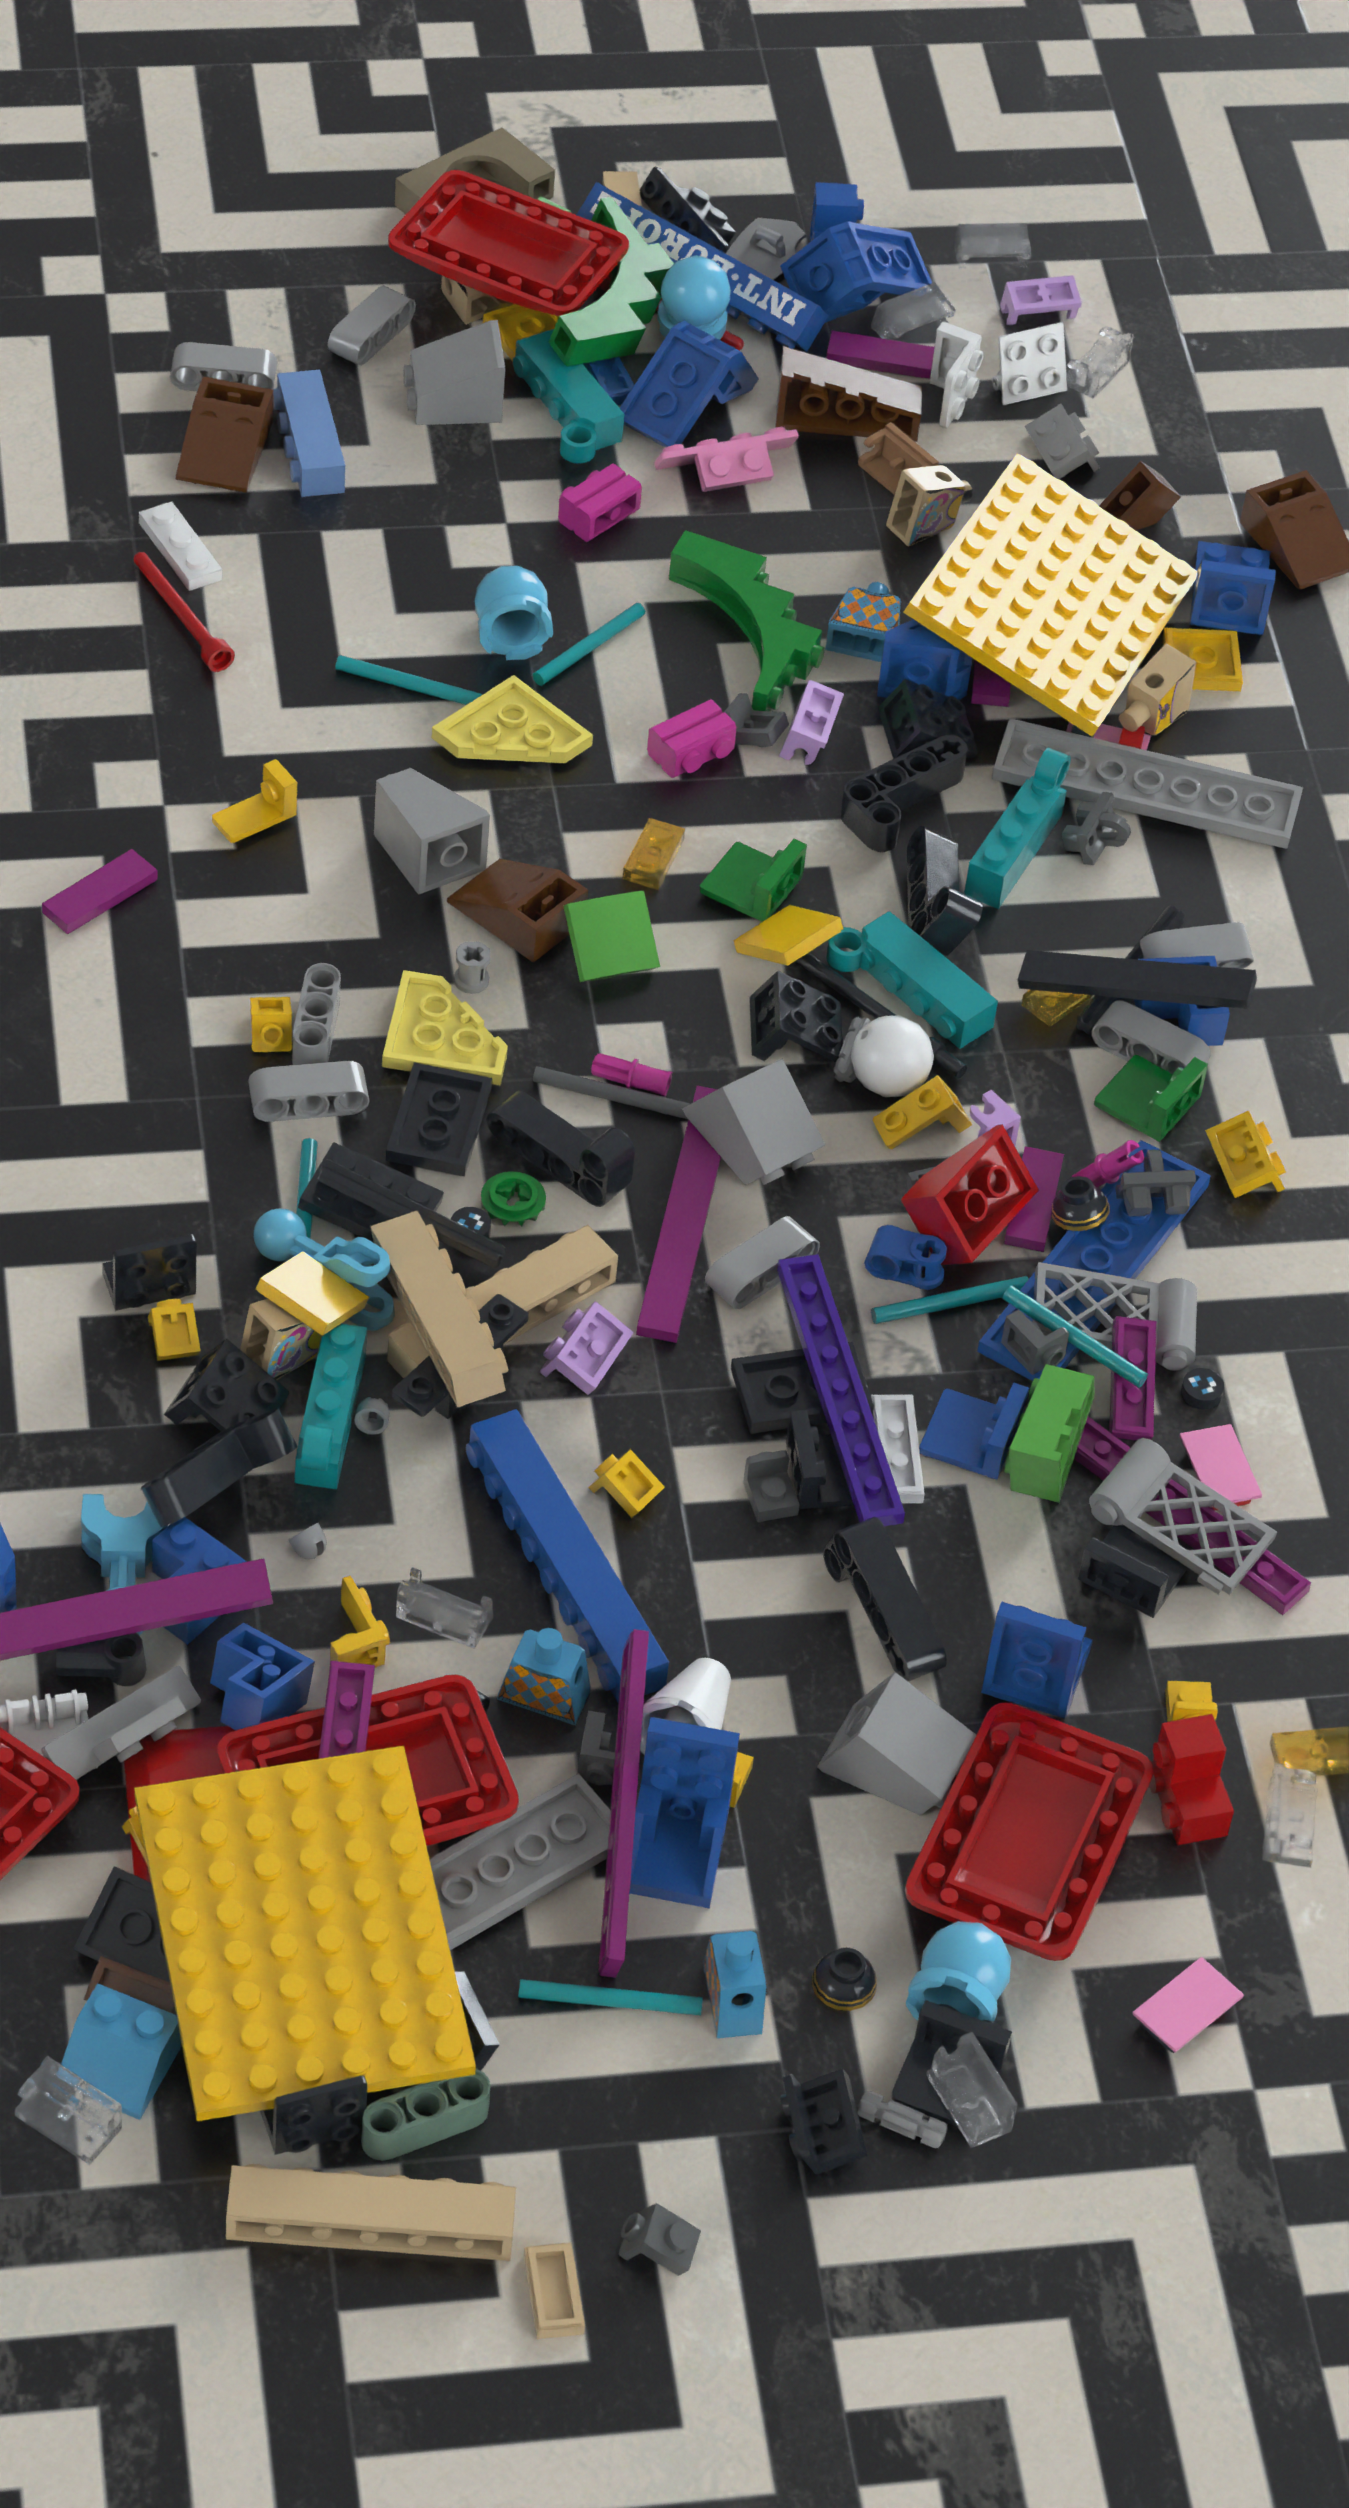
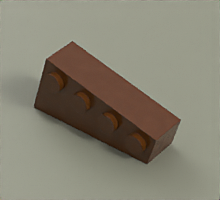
M783 346L775 428L785 427V430L796 429L802 432L869 437L884 429L885 425L891 422L913 441L917 442L921 419L922 386Z

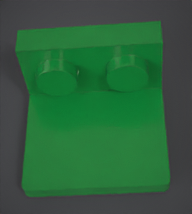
M793 838L784 851L778 850L774 857H771L741 842H735L700 884L699 892L763 922L772 916L802 879L807 844Z
M1134 1055L1095 1097L1094 1106L1160 1142L1201 1097L1208 1064L1194 1057L1184 1069L1179 1067L1172 1074L1145 1058Z

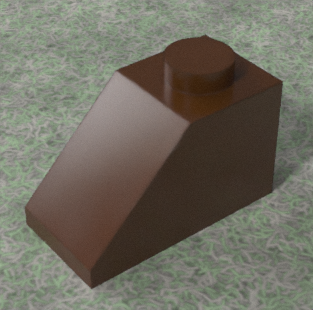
M1140 461L1099 507L1115 518L1126 522L1129 527L1137 531L1158 523L1181 496L1160 473Z

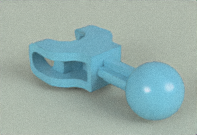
M272 1209L258 1219L254 1227L253 1237L257 1249L263 1256L274 1261H286L303 1251L347 1283H350L369 1296L367 1304L382 1310L375 1313L362 1309L347 1320L358 1326L367 1327V1330L370 1331L379 1330L393 1321L395 1317L393 1298L378 1285V1282L391 1272L389 1255L383 1248L364 1237H357L352 1241H346L338 1236L324 1247L306 1236V1228L302 1219L288 1209Z
M83 1494L81 1511V1546L89 1557L98 1561L101 1565V1577H110L108 1590L136 1585V1577H145L146 1567L152 1562V1540L166 1529L168 1525L164 1527L159 1526L148 1502H146L144 1510L136 1516L123 1518L114 1516L106 1510L104 1495ZM143 1631L136 1633L140 1636L143 1633Z

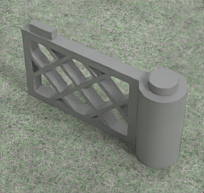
M1038 1262L1035 1269L1034 1300L1049 1310L1054 1308L1067 1322L1107 1348L1112 1349L1113 1319L1103 1309L1115 1302L1129 1318L1145 1319L1143 1316L1146 1315V1320L1156 1321L1155 1360L1158 1364L1168 1370L1178 1371L1195 1361L1197 1288L1189 1280L1172 1278L1166 1279L1161 1283H1154ZM1045 1278L1060 1280L1068 1289L1056 1296L1045 1284ZM1089 1286L1100 1287L1108 1297L1096 1303L1084 1289ZM1129 1293L1147 1295V1304L1137 1310L1124 1296ZM1074 1295L1087 1308V1310L1077 1316L1063 1303ZM1094 1315L1107 1330L1102 1333L1092 1332L1082 1322ZM1033 1319V1322L1041 1328L1044 1336L1052 1333L1051 1330Z
M1145 1438L1138 1439L1089 1498L1092 1514L1099 1522L1105 1525H1125L1199 1574L1197 1581L1218 1595L1222 1590L1229 1595L1233 1592L1273 1542L1277 1531L1170 1462L1168 1454L1159 1444ZM1171 1479L1187 1489L1189 1498L1168 1500L1165 1489L1166 1485ZM1200 1507H1215L1222 1512L1224 1521L1203 1523ZM1192 1509L1195 1524L1174 1525L1171 1510ZM1162 1511L1166 1526L1152 1527L1139 1518L1144 1512ZM1250 1530L1259 1536L1261 1540L1257 1545L1239 1546L1235 1531ZM1227 1531L1230 1547L1210 1549L1206 1533ZM1198 1534L1201 1549L1186 1550L1179 1545L1177 1535ZM1241 1556H1247V1557L1244 1559V1561H1242V1557H1241ZM1233 1557L1236 1571L1229 1578L1214 1568L1212 1559Z

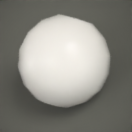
M882 1016L865 1025L857 1034L851 1052V1060L856 1077L865 1088L883 1097L906 1096L919 1088L928 1078L934 1059L929 1036L919 1024L902 1016Z

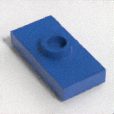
M616 357L584 363L583 365L617 405H622L634 387V383L621 359Z

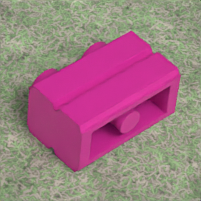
M614 463L602 471L595 470L584 482L576 487H567L562 492L559 498V522L569 530H574L577 536L588 542L640 509L641 483L629 474L626 476L625 471Z
M710 699L649 728L648 755L658 765L661 764L662 769L671 778L685 772L693 773L703 763L716 757L722 759L731 753L735 747L736 723L726 713H722V709Z

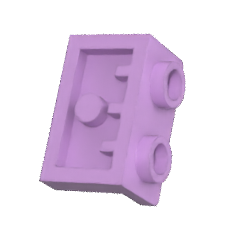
M596 1301L583 1312L577 1308L568 1317L562 1326L567 1332L563 1338L557 1336L547 1347L543 1356L548 1360L539 1371L547 1377L557 1369L587 1395L596 1389L634 1333Z

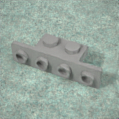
M176 1666L42 1748V1754L49 1761L72 1775L75 1779H78L114 1756H117L121 1763L143 1749L139 1741L146 1736L151 1735L155 1742L177 1728L173 1720L200 1704L201 1699L180 1666Z

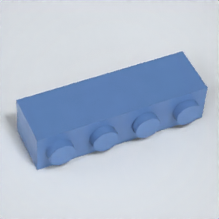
M321 371L277 373V388L273 389V410H279L277 413L279 434L286 435L283 438L285 457L292 458V461H290L292 483L298 482L301 497L345 493V462Z

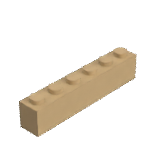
M414 1211L371 1226L374 1243L383 1248L389 1255L391 1272L387 1277L456 1406L460 1407L506 1391L503 1373L508 1372V1366L501 1348H493L494 1341L488 1324L486 1322L479 1323L480 1315L472 1297L465 1298L466 1290L459 1273L452 1274L453 1268L447 1250L445 1248L438 1249L439 1241L433 1225H425L418 1211Z
M587 1224L575 1232L564 1234L557 1242L548 1247L533 1251L526 1259L510 1268L499 1270L492 1278L475 1287L466 1288L465 1298L472 1297L478 1310H480L496 1294H501L529 1313L528 1322L504 1343L506 1344L615 1283L618 1255ZM412 1322L401 1324L388 1337L387 1361L405 1378L429 1356Z
M260 2164L232 2165L226 2214V2240L510 2261L516 2187L504 2186L497 2182H484L482 2184L458 2183L448 2178H439L432 2181L410 2179L403 2175H389L387 2177L365 2176L354 2171L325 2173L315 2172L304 2167L286 2170L267 2168Z

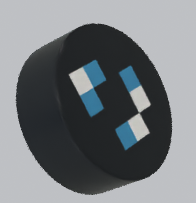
M464 1207L452 1215L451 1220L487 1238L490 1237L491 1218L484 1210L476 1207Z
M1206 1368L1193 1369L1184 1376L1181 1387L1182 1398L1187 1404L1197 1409L1214 1408L1222 1399L1224 1382L1221 1376L1213 1370Z

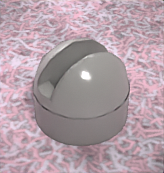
M367 1397L362 1400L355 1414L357 1428L367 1434H379L385 1431L390 1417L388 1404L380 1398L378 1400ZM370 1412L377 1413V1419L369 1418Z
M319 1523L312 1525L288 1540L294 1551L301 1558L307 1560L315 1559L317 1555H322L327 1544L325 1533Z

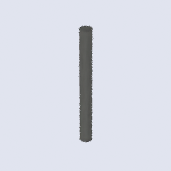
M536 1066L533 1076V1082L688 1119L682 1109L691 1103Z

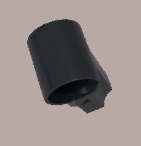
M131 1633L57 1649V1675L109 1677L117 1685L132 1686L144 1678L147 1670L143 1641L139 1634ZM130 1656V1658L128 1659H119L121 1657Z

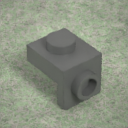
M739 693L724 711L736 723L735 744L772 746L789 725L785 712L753 711L747 693Z
M655 2203L639 2213L631 2214L625 2221L621 2230L623 2241L619 2256L629 2260L642 2253L679 2276L690 2269L701 2230L658 2203Z

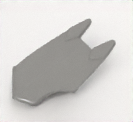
M756 218L738 236L726 254L774 280L783 274L780 265L795 254L797 245L807 235L796 222Z

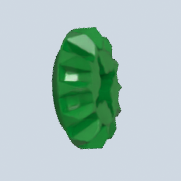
M514 1171L499 1173L487 1180L482 1187L481 1208L488 1211L491 1219H501L504 1227L509 1221L517 1222L522 1227L528 1219L536 1221L539 1213L545 1210V1190L537 1179L528 1174ZM515 1192H518L519 1201L515 1205L509 1206L507 1201L515 1195Z

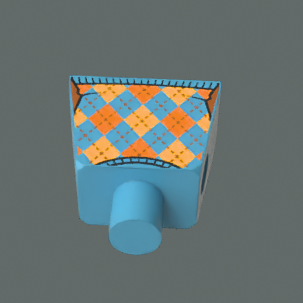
M880 582L871 583L867 589L849 588L830 618L825 650L881 662L885 632L899 626L901 599L898 596L890 595L888 587Z
M545 1628L539 1632L526 1630L509 1665L497 1699L576 1725L591 1692L585 1650L579 1645L563 1641L561 1633L556 1629Z
M753 1931L710 1936L703 1967L717 2039L762 2034L766 1980L757 1934ZM744 1993L742 2005H735L731 2002L736 1995Z

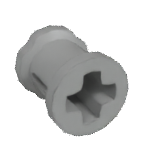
M468 941L460 944L456 950V962L459 968L455 971L454 975L455 986L465 993H480L489 984L490 977L486 967L490 963V949L481 942Z

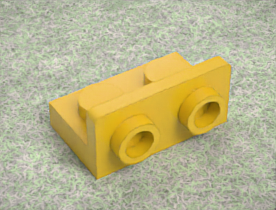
M1248 1110L1205 1130L1235 1198L1271 1181L1277 1192L1285 1189L1280 1175L1286 1173V1170L1277 1151L1269 1153L1267 1146L1272 1144L1273 1140L1264 1121L1256 1124Z

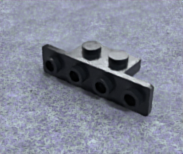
M653 167L640 188L642 200L657 216L726 253L729 249L727 243H730L736 233L728 224L727 216L712 206L709 202L710 197L701 189L693 187L690 190L678 187L661 168Z
M496 1294L478 1310L480 1315L479 1323L486 1322L490 1328L494 1341L493 1348H501L502 1351L504 1343L525 1325L529 1319L527 1311L501 1294ZM430 1355L392 1389V1398L421 1417L426 1416L435 1407L436 1412L449 1419L460 1408L465 1409L471 1404L460 1407L456 1406Z

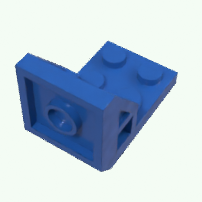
M845 222L828 228L780 265L790 290L819 305L829 315L825 323L865 308L884 293L927 299L936 292L912 234L907 231Z
M682 321L671 328L620 406V409L625 414L624 425L665 448L682 444L710 399L723 404L751 391L759 378L741 351L692 324Z
M1198 541L1195 560L1197 575L1193 583L1189 625L1263 635L1276 570L1269 569L1270 551Z
M910 620L885 632L877 696L888 697L904 679H907L919 685L925 684L936 692L948 697L954 696L960 700L967 696L972 657L916 620Z
M1001 1601L996 1615L981 1693L1065 1719L1090 1653L1093 1639L1085 1637L1086 1627L1076 1625L1066 1619H1057L1031 1611L1024 1606H1015Z
M650 1717L642 1781L635 1812L629 1894L710 1909L728 1819L740 1733Z

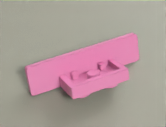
M777 427L767 430L764 435L752 437L751 433H742L731 437L730 441L719 443L717 439H707L697 443L695 447L684 448L682 444H677L664 448L654 464L656 470L696 463L702 492L769 481L774 477L768 451L791 447L799 436L796 429L786 431L785 427Z

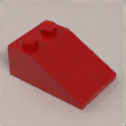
M1001 1124L996 1125L924 1174L901 1198V1201L920 1234L938 1237L945 1243L947 1247L946 1258L941 1265L972 1263L1032 1199L1039 1189L1006 1129ZM929 1247V1251L931 1254L933 1252V1248Z

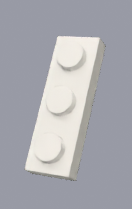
M172 501L139 512V524L189 591L222 580V568Z

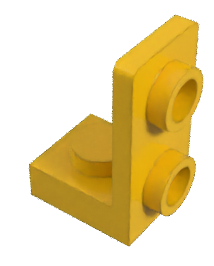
M277 759L263 764L261 793L212 815V823L230 843L240 841L297 814V781Z
M939 1075L873 1117V1123L889 1149L897 1147L938 1119L943 1125L949 1121L958 1133L972 1125L959 1099Z
M351 1575L344 1577L341 1584V1603L357 1633L346 1634L338 1640L331 1642L330 1661L375 1665V1668L385 1664L386 1646L390 1644L388 1630L382 1620L376 1621L371 1612V1602L364 1588L358 1589Z

